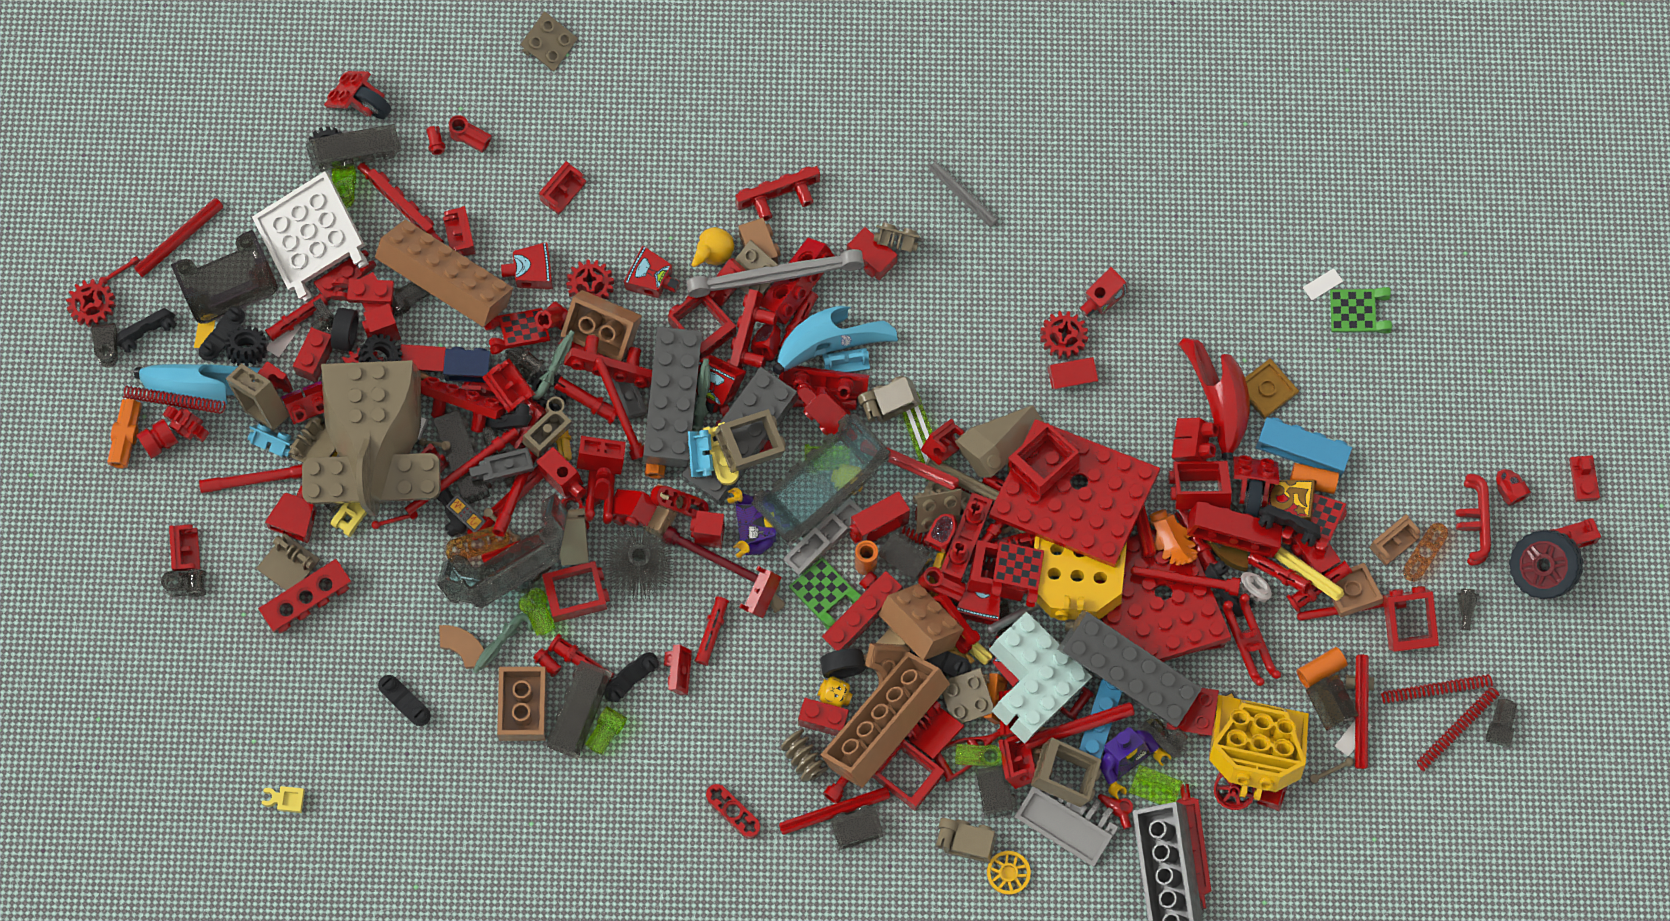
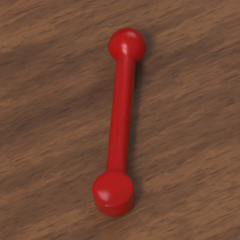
M137 256L133 257L130 262L108 276L100 277L99 282L103 281L106 285L108 280L130 266L138 264L140 259Z
M414 511L410 515L406 514L380 522L373 521L371 526L373 529H378L382 525L408 518L415 520L418 517V513Z

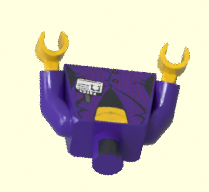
M733 488L728 491V493L734 495V497L727 499L728 503L738 502L736 504V515L740 541L733 548H739L741 551L736 554V557L762 555L776 542V530L789 529L787 515L774 517L771 505L756 497L742 493L739 488Z
M1128 727L1118 733L1116 737L1104 746L1100 769L1107 784H1110L1108 788L1109 794L1119 799L1118 791L1126 795L1127 789L1116 781L1150 756L1151 752H1154L1153 757L1161 766H1164L1161 762L1163 756H1167L1171 760L1170 754L1163 748H1159L1160 745L1148 731H1134L1131 727Z

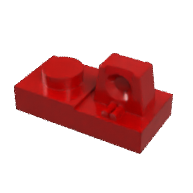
M731 258L716 277L746 270L734 258ZM737 288L710 291L708 295L719 306H723Z
M1593 455L1570 457L1569 462L1575 501L1598 500L1600 495Z
M680 644L673 645L672 651L665 652L664 666L670 668L668 690L678 695H688L692 650Z

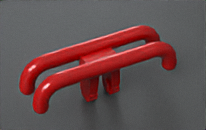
M602 467L597 471L589 470L585 505V520L587 522L594 520L595 499L604 500L603 523L609 525L612 522L616 474H611V470L606 467Z
M1467 474L1463 484L1466 488H1473L1477 491L1478 508L1458 509L1455 511L1457 517L1479 518V521L1457 523L1456 530L1479 531L1480 550L1471 552L1467 559L1469 565L1475 566L1485 562L1491 550L1489 488L1485 479L1480 475Z
M1244 593L1239 597V602L1249 626L1248 630L1241 632L1232 610L1233 603L1231 601L1224 602L1223 612L1252 681L1257 686H1263L1265 680L1259 675L1250 652L1259 651L1266 670L1272 678L1279 679L1281 672L1276 669L1253 615L1249 605L1250 596Z

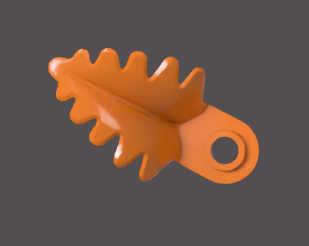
M1162 509L1149 515V523L1156 529L1155 548L1156 550L1164 549L1163 559L1171 557L1170 564L1175 563L1177 566L1196 560L1198 552L1195 549H1191L1196 544L1188 540L1190 536L1187 535V528L1177 523L1174 514L1167 513L1166 509Z

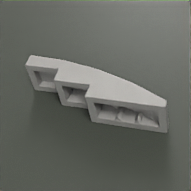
M848 498L817 528L814 527L783 560L798 575L802 574L850 531L851 517L863 510Z

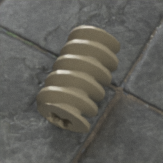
M800 729L785 739L781 749L782 751H787L786 757L792 759L791 765L797 767L796 773L802 774L801 781L808 782L821 776L827 771L828 767L820 768L824 762L823 759L815 760L819 753L810 752L814 745H805L809 737L801 738L800 736L804 730Z

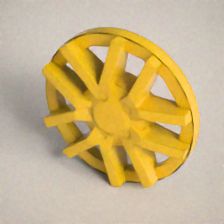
M1000 852L988 864L987 879L992 888L999 893L1006 895L1019 893L1027 886L1030 880L1031 870L1029 863L1017 852ZM1008 855L1015 856L1013 864L1008 863ZM1005 856V864L997 859ZM1019 858L1024 865L1016 866L1017 859ZM994 862L1001 866L1000 870L991 867ZM1026 868L1027 874H1018V870ZM990 871L997 873L998 875L992 879ZM1001 878L1003 882L997 887L994 882ZM1018 878H1026L1023 885H1021ZM1015 881L1019 888L1013 890L1011 882ZM1007 883L1010 891L1003 890L1000 888H1002Z

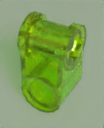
M355 165L332 166V181L345 207L349 208L355 200Z

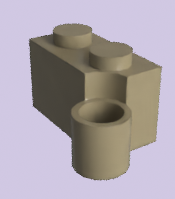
M554 396L547 401L546 415L523 435L522 443L537 458L570 428L571 420L563 413L565 404L560 397ZM558 404L561 410L552 411L549 405Z

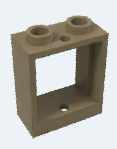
M241 363L226 378L244 412L273 431L289 416L271 381Z
M769 409L721 424L714 432L731 473L779 458L786 451L785 440L779 435L776 418L771 415ZM762 421L773 449L742 458L731 430Z
M1050 738L1042 746L1031 786L1078 807H1082L1087 802H1091L1095 795L1093 787L1101 774V769L1099 768L1101 759L1057 739ZM1055 756L1086 769L1079 792L1049 779Z

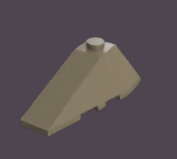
M1030 405L1000 418L992 419L984 424L971 427L956 439L955 442L979 477H992L1008 463V457L1023 445L1034 420L1044 421L1035 407Z

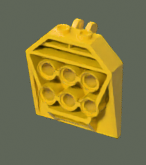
M1035 536L1034 549L1044 550L1037 598L1039 606L1050 618L1060 621L1076 620L1082 610L1089 612L1098 619L1104 617L1122 602L1127 543L1114 568L1086 556L1076 557L1075 555L1079 553ZM1053 552H1060V553H1062V554H1060V555H1054V554H1052V553H1053ZM1051 576L1059 577L1056 580L1050 579ZM1074 578H1080V579H1082V580L1079 581V582H1076V581H1073L1072 579H1074ZM1103 580L1105 583L1098 584L1095 581Z
M1218 695L1209 761L1230 783L1241 785L1239 797L1245 798L1249 786L1256 788L1253 797L1254 800L1259 801L1262 790L1277 792L1301 779L1306 765L1309 713Z

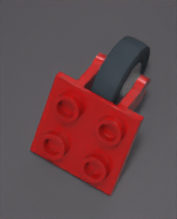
M368 71L345 72L340 77V83L328 94V100L324 104L327 108L346 109L350 105L367 117L372 115L379 119H385L391 111V106L384 99L385 95L367 82L371 75Z
M1246 455L1233 456L1234 479L1241 480L1239 504L1244 505V514L1258 517L1260 507L1267 506L1270 484L1279 485L1278 462L1268 458L1261 460L1252 459Z

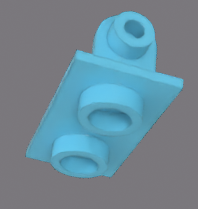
M867 348L823 354L826 370L855 372L870 369Z
M262 423L249 426L250 429L254 430V432L249 433L247 438L251 444L266 449L270 442L272 444L269 452L283 458L285 456L289 457V447L294 443V440H291V435L284 432L275 433Z
M700 430L699 432L688 431L691 477L712 476V471H714L712 455L705 454V451L712 450L711 434H709L708 430Z

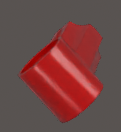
M461 115L453 116L449 121V134L454 141L463 142L481 153L487 149L492 135L470 124ZM457 126H462L464 128L461 131L454 130V128Z
M555 301L547 309L537 312L535 316L536 326L541 330L553 327L562 330L568 310Z
M929 567L918 578V583L928 593L945 594L951 601L956 603L960 601L966 588L965 583L943 574L937 567ZM927 576H931L935 584L930 583L927 580Z

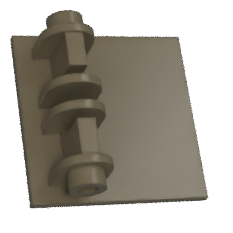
M544 11L520 45L524 48L522 50L524 54L528 56L532 54L554 72L578 38Z
M882 223V226H876L880 233L875 232L873 241H876L877 244L888 246L891 234H893L890 244L892 248L897 235L899 239L896 249L899 250L902 237H904L901 250L912 253V251L916 252L918 248V243L915 240L921 242L922 239L915 230L904 228L903 231L896 230L895 225Z
M752 240L747 243L735 259L746 271L768 266H778ZM772 282L739 288L746 294L749 293V289L759 291L764 296Z
M318 417L309 418L308 423L304 427L306 430H301L303 436L298 434L294 443L290 445L289 457L304 463L308 458L331 457L336 449L329 438L326 425L320 423L321 420Z
M948 488L936 489V493L930 490L929 494L928 492H918L914 495L913 502L917 504L916 534L929 532L935 519L942 514L954 515L957 526H959L962 490L957 488L955 490ZM952 521L949 523L950 528H952Z
M284 533L282 537L277 536L274 539L273 543L275 546L256 569L286 591L305 579L320 559Z
M981 668L947 679L950 685L943 692L949 714L960 723L993 713L994 705L987 687V683L990 680L987 674L983 675Z

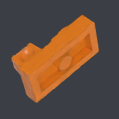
M990 673V682L987 683V687L995 707L999 702V692L1007 690L1008 680L998 673ZM994 713L980 717L986 718L993 724H1000V719Z

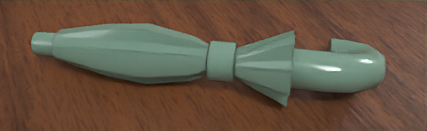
M570 330L569 334L558 345L548 372L539 378L542 382L538 390L534 392L536 395L531 399L538 400L542 398L549 386H554V375L571 349L574 331Z
M707 358L703 359L697 379L698 397L697 404L694 407L695 423L692 425V431L697 432L702 429L704 416L709 414L705 405L706 395L710 388L709 359Z
M521 613L516 615L509 624L505 622L502 633L483 650L472 671L477 674L479 670L487 666L498 655L502 644L507 641V638L518 633L516 628L523 621L527 622L526 628L531 631L534 621L530 615Z

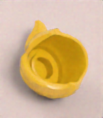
M711 227L703 231L699 236V242L696 246L697 250L691 264L692 267H696L703 262L716 266L726 263L734 251L733 237L727 231L718 227Z

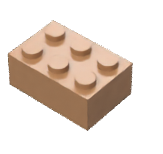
M581 290L572 298L560 336L565 338L570 330L575 332L573 342L585 347L586 337L588 335H595L599 337L598 353L623 361L627 357L628 349L633 345L642 315Z
M919 583L888 595L878 614L923 661L953 649L964 630Z
M499 667L497 721L499 741H546V667Z

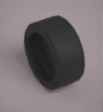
M338 308L331 331V346L333 349L352 350L358 330L359 317L357 310Z
M841 649L827 653L820 658L822 674L827 679L832 676L838 679L852 677L864 672L866 669L864 655L860 649Z

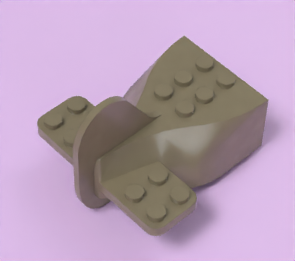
M412 360L321 364L325 425L329 438L340 457L308 458L304 461L302 466V495L304 500L309 504L360 503L361 507L370 516L378 515L380 504L383 502L436 499L441 491L439 458L433 453L410 454L421 428V372Z

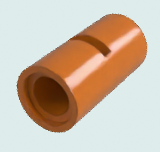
M1294 463L1290 480H1314L1316 491L1334 495L1339 473Z
M865 540L856 546L855 569L862 575H867L870 571L874 572L877 568L878 548L872 541Z
M1334 647L1298 668L1296 673L1304 687L1310 689L1344 669L1348 664L1341 650Z

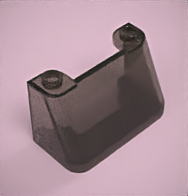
M253 229L238 236L235 242L238 251L198 268L190 259H182L171 264L186 302L198 323L206 324L223 317L230 307L236 306L242 309L272 296L277 291L278 284Z

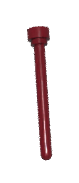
M670 525L666 529L661 542L669 546L677 544L755 583L758 574L680 536L681 533L677 532L678 529Z

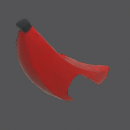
M1183 338L1178 343V346L1191 362L1210 405L1213 421L1219 426L1217 438L1222 459L1233 460V453L1240 445L1247 430L1250 415L1249 391L1243 371L1232 355L1222 354V378L1219 380L1203 343L1198 340Z

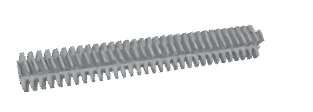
M938 160L929 166V170L940 181H943L942 183H945L944 185L954 192L960 200L964 201L963 203H966L965 205H968L967 207L975 212L989 227L998 222V217L995 218L996 215L993 216L991 212L989 213L990 209L987 211L988 208L985 209L986 206L984 204L981 205L982 202L980 203V200L978 201L976 197L973 198V193L970 194V191H966L967 188L964 189L965 186L962 187L963 184H958L959 180L956 182L957 178L954 180L955 177L951 176V173L949 174V171L947 172L945 168L943 169L944 166L941 167L942 164H937Z

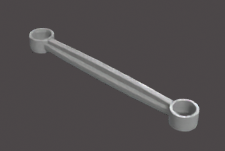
M852 249L844 251L840 256L786 263L774 267L768 266L713 278L695 276L688 279L686 284L688 295L698 298L708 295L710 291L782 281L837 269L855 271L864 266L862 251Z

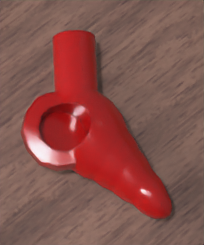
M1103 794L1098 795L1101 803L1107 808L1113 809L1112 814L1120 818L1123 830L1132 827L1128 815L1133 810V803L1129 799H1116Z

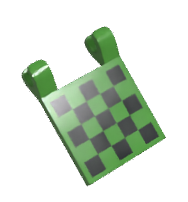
M1382 287L1377 289L1330 290L1331 332L1391 333L1392 322L1390 320L1376 322L1375 299L1389 300L1391 289L1389 287Z
M823 557L789 585L793 593L816 615L827 629L835 623V620L827 613L845 596L848 597L852 604L861 596Z

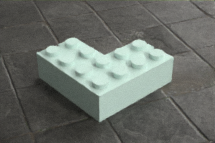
M1027 612L996 639L989 649L1020 680L997 703L992 712L1006 726L1017 715L1019 718L1010 730L1024 744L1083 689L1092 678L1080 664L1057 650L1060 644Z

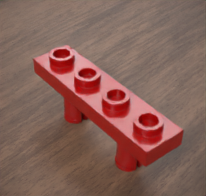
M808 166L802 168L798 173L782 175L778 180L762 182L758 187L752 189L745 188L735 195L738 211L754 205L759 218H764V221H768L773 215L767 200L796 191L802 207L810 206L813 204V198L808 186L820 182V171L817 166L812 168Z
M749 289V293L744 296L743 307L745 308L743 315H740L737 321V328L739 330L737 337H734L732 340L731 350L733 352L731 359L727 360L728 363L742 370L744 365L757 368L765 367L766 356L748 352L756 322L775 326L778 320V313L760 309L763 294Z
M588 335L584 351L571 348L565 356L564 365L570 366L575 370L592 372L596 376H600V373L595 364V359L601 357L606 364L611 378L615 381L634 383L639 388H649L651 385L652 370L639 366L640 348L630 347L626 362L597 355L599 337Z
M795 366L780 374L779 380L796 391L798 384L806 381L815 390L818 387H826L833 395L846 400L850 396L858 397L860 394L868 391L869 375Z
M427 377L421 381V394L433 398L431 416L441 419L445 417L446 404L449 403L472 411L471 430L481 433L485 430L486 417L496 420L506 413V409L496 398L481 396L476 391L461 389L456 384L441 382L436 377Z
M973 492L971 493L942 565L941 571L943 574L960 582L962 581L993 504L992 499Z

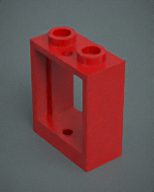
M688 295L686 301L681 305L673 306L669 311L668 323L673 328L685 329L679 321L701 303L722 325V327L701 342L699 357L702 359L712 354L736 335V325L709 295L698 298Z
M1046 423L1008 457L1009 468L1038 495L1042 496L1080 462V450L1074 442H1068L1064 438L1060 429ZM1049 440L1068 458L1043 479L1024 460L1045 441Z
M1228 461L1173 462V470L1168 472V482L1173 484V487L1170 488V499L1175 501L1176 510H1191L1197 501L1230 509L1232 491ZM1180 481H1217L1219 491H1181Z
M898 491L851 517V525L849 526L851 532H849V535L855 544L865 540L875 542L909 523L910 509L900 492Z
M977 540L967 590L990 595L993 579L981 577L984 556L997 557L998 544ZM1002 585L999 597L1021 601L1024 593L1028 594V590Z
M595 561L542 574L554 623L607 610L606 602H609L610 599L607 588L602 589L600 582L605 580L602 567L597 568ZM592 572L599 600L560 609L553 581Z
M1425 586L1412 587V591L1403 592V589L1390 590L1389 594L1383 595L1388 647L1391 651L1396 652L1439 646L1433 591L1426 589ZM1425 598L1429 635L1398 639L1394 602Z
M903 739L872 778L883 787H887L892 794L916 811L943 778L945 771ZM901 750L931 773L912 797L908 796L882 775Z

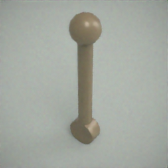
M426 438L419 440L421 446L431 443L433 446L442 447L443 450L450 449L449 441L441 443L428 441Z
M486 508L483 512L484 516L490 517L496 522L497 517L493 514V510ZM509 528L507 529L506 533L512 537L513 542L521 540L520 535L514 534Z
M1347 758L1345 762L1318 775L1312 774L1310 782L1316 784L1319 779L1346 766L1351 767L1354 765V760Z

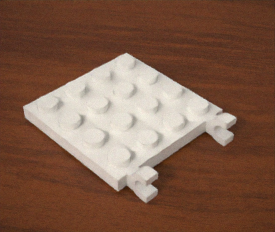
M326 171L252 216L287 289L291 292L296 290L298 298H303L304 302L313 299L305 283L351 255L354 264H358L360 268L369 264L360 251L365 244L329 173Z

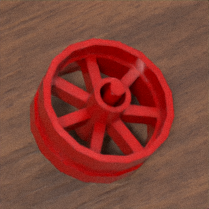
M1220 772L1218 773L1214 784V796L1218 803L1230 810H1241L1253 802V794L1256 788L1252 787V793L1247 791L1246 796L1248 798L1241 801L1239 797L1241 785L1230 783ZM1223 777L1229 785L1218 783L1219 780ZM1219 790H1228V793L1222 796ZM1229 797H1235L1236 802L1228 800Z

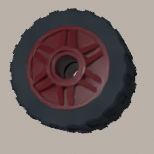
M1542 530L1527 534L1516 543L1509 560L1510 574L1514 579V583L1522 592L1527 593L1533 598L1552 599L1565 595V593L1571 591L1578 584L1583 573L1584 562L1580 548L1577 547L1576 542L1570 539L1568 535L1555 530ZM1545 558L1550 562L1549 570L1543 568L1542 562Z

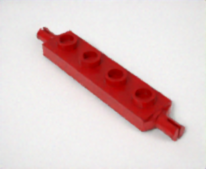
M364 162L358 165L357 169L365 175V178L411 223L444 243V240L436 234L433 228V221L427 215L423 217L418 212V206L413 201L408 202L404 198L405 195L397 186L393 187L389 183V178L382 171L378 173L374 168L370 169Z
M1184 784L1179 785L1181 799L1175 802L1186 805L1200 904L1203 910L1207 909L1205 895L1212 890L1199 800L1190 796L1189 784H1185V788Z

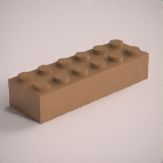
M406 219L380 239L375 255L377 260L482 327L507 308L513 287Z
M907 652L820 756L832 771L863 788L950 683L940 668Z

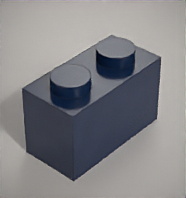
M462 347L445 349L443 375L446 382L486 383L482 377L491 370L492 356L490 351L484 348L465 350Z

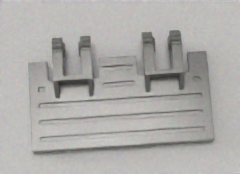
M1056 775L1053 781L1060 783L1061 777ZM1068 783L1066 787L1072 789L1073 784ZM1032 787L1014 817L1094 867L1118 829V826L1111 822L1105 831L1102 829L1113 809H1106L1102 819L1096 826L1090 820L1100 807L1101 802L1097 799L1084 818L1082 815L1087 809L1086 806L1078 807L1069 802L1064 806L1063 802L1065 800L1059 798L1057 801L1050 797L1051 794Z

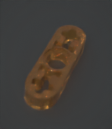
M1434 523L1428 528L1403 567V575L1407 580L1414 582L1421 579L1448 537V529L1445 525ZM1437 530L1441 531L1434 544L1430 542L1434 532ZM1421 547H1428L1432 555L1428 558L1422 557L1419 549ZM1418 560L1421 564L1417 569L1418 573H1414L1413 575L1410 573V568H1412Z
M494 526L452 539L446 544V556L452 562H460L503 548L510 541L509 531L507 529L502 540L495 538L496 535L492 533ZM487 535H489V540H491V544L489 545L486 537ZM479 538L484 541V545L481 548H474L471 542ZM466 542L469 550L468 552H466V547L464 546V543ZM457 547V549H460L459 554L455 555L452 552V548Z

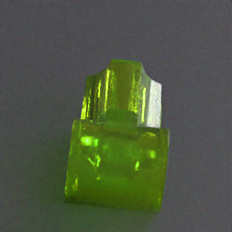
M533 588L519 599V608L528 615L536 635L542 636L553 631L556 627L546 607L547 596L545 592L540 588Z
M606 706L598 718L596 728L585 745L595 753L603 755L614 736L618 735L623 729L627 717Z
M956 744L955 764L994 768L999 764L1002 755L1000 749L995 745ZM985 752H995L997 760L988 762L984 758Z

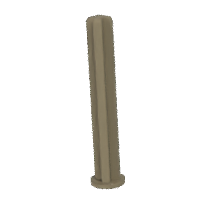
M930 458L926 462V465L958 478L960 487L992 499L994 504L999 491L944 463L938 465Z

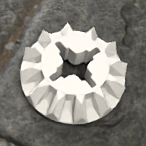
M1244 572L1239 577L1241 578L1240 587L1243 588V593H1247L1256 602L1261 601L1265 603L1271 598V589L1261 576L1251 572Z

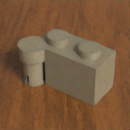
M906 376L895 377L891 380V383L885 386L874 387L871 391L864 392L857 397L860 406L864 408L868 422L876 421L875 417H877V420L883 423L921 405L913 381Z
M557 508V524H553L554 537H559V546L555 547L556 559L561 560V566L588 563L589 551L585 508L571 510Z
M940 818L938 826L940 831L937 843L935 844L937 848L942 849L944 847V852L947 854L990 863L997 838L995 831H992L991 827L986 825L974 827L964 820L957 819L955 821L948 818Z

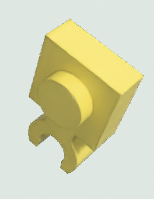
M281 786L280 793H276L271 788H264L263 792L271 794L272 798L269 801H262L263 806L272 807L278 804V811L302 813L305 794L303 788Z

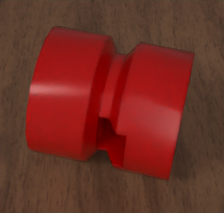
M164 419L154 423L152 430L146 428L136 434L151 459L161 454L162 448L169 449L179 443Z

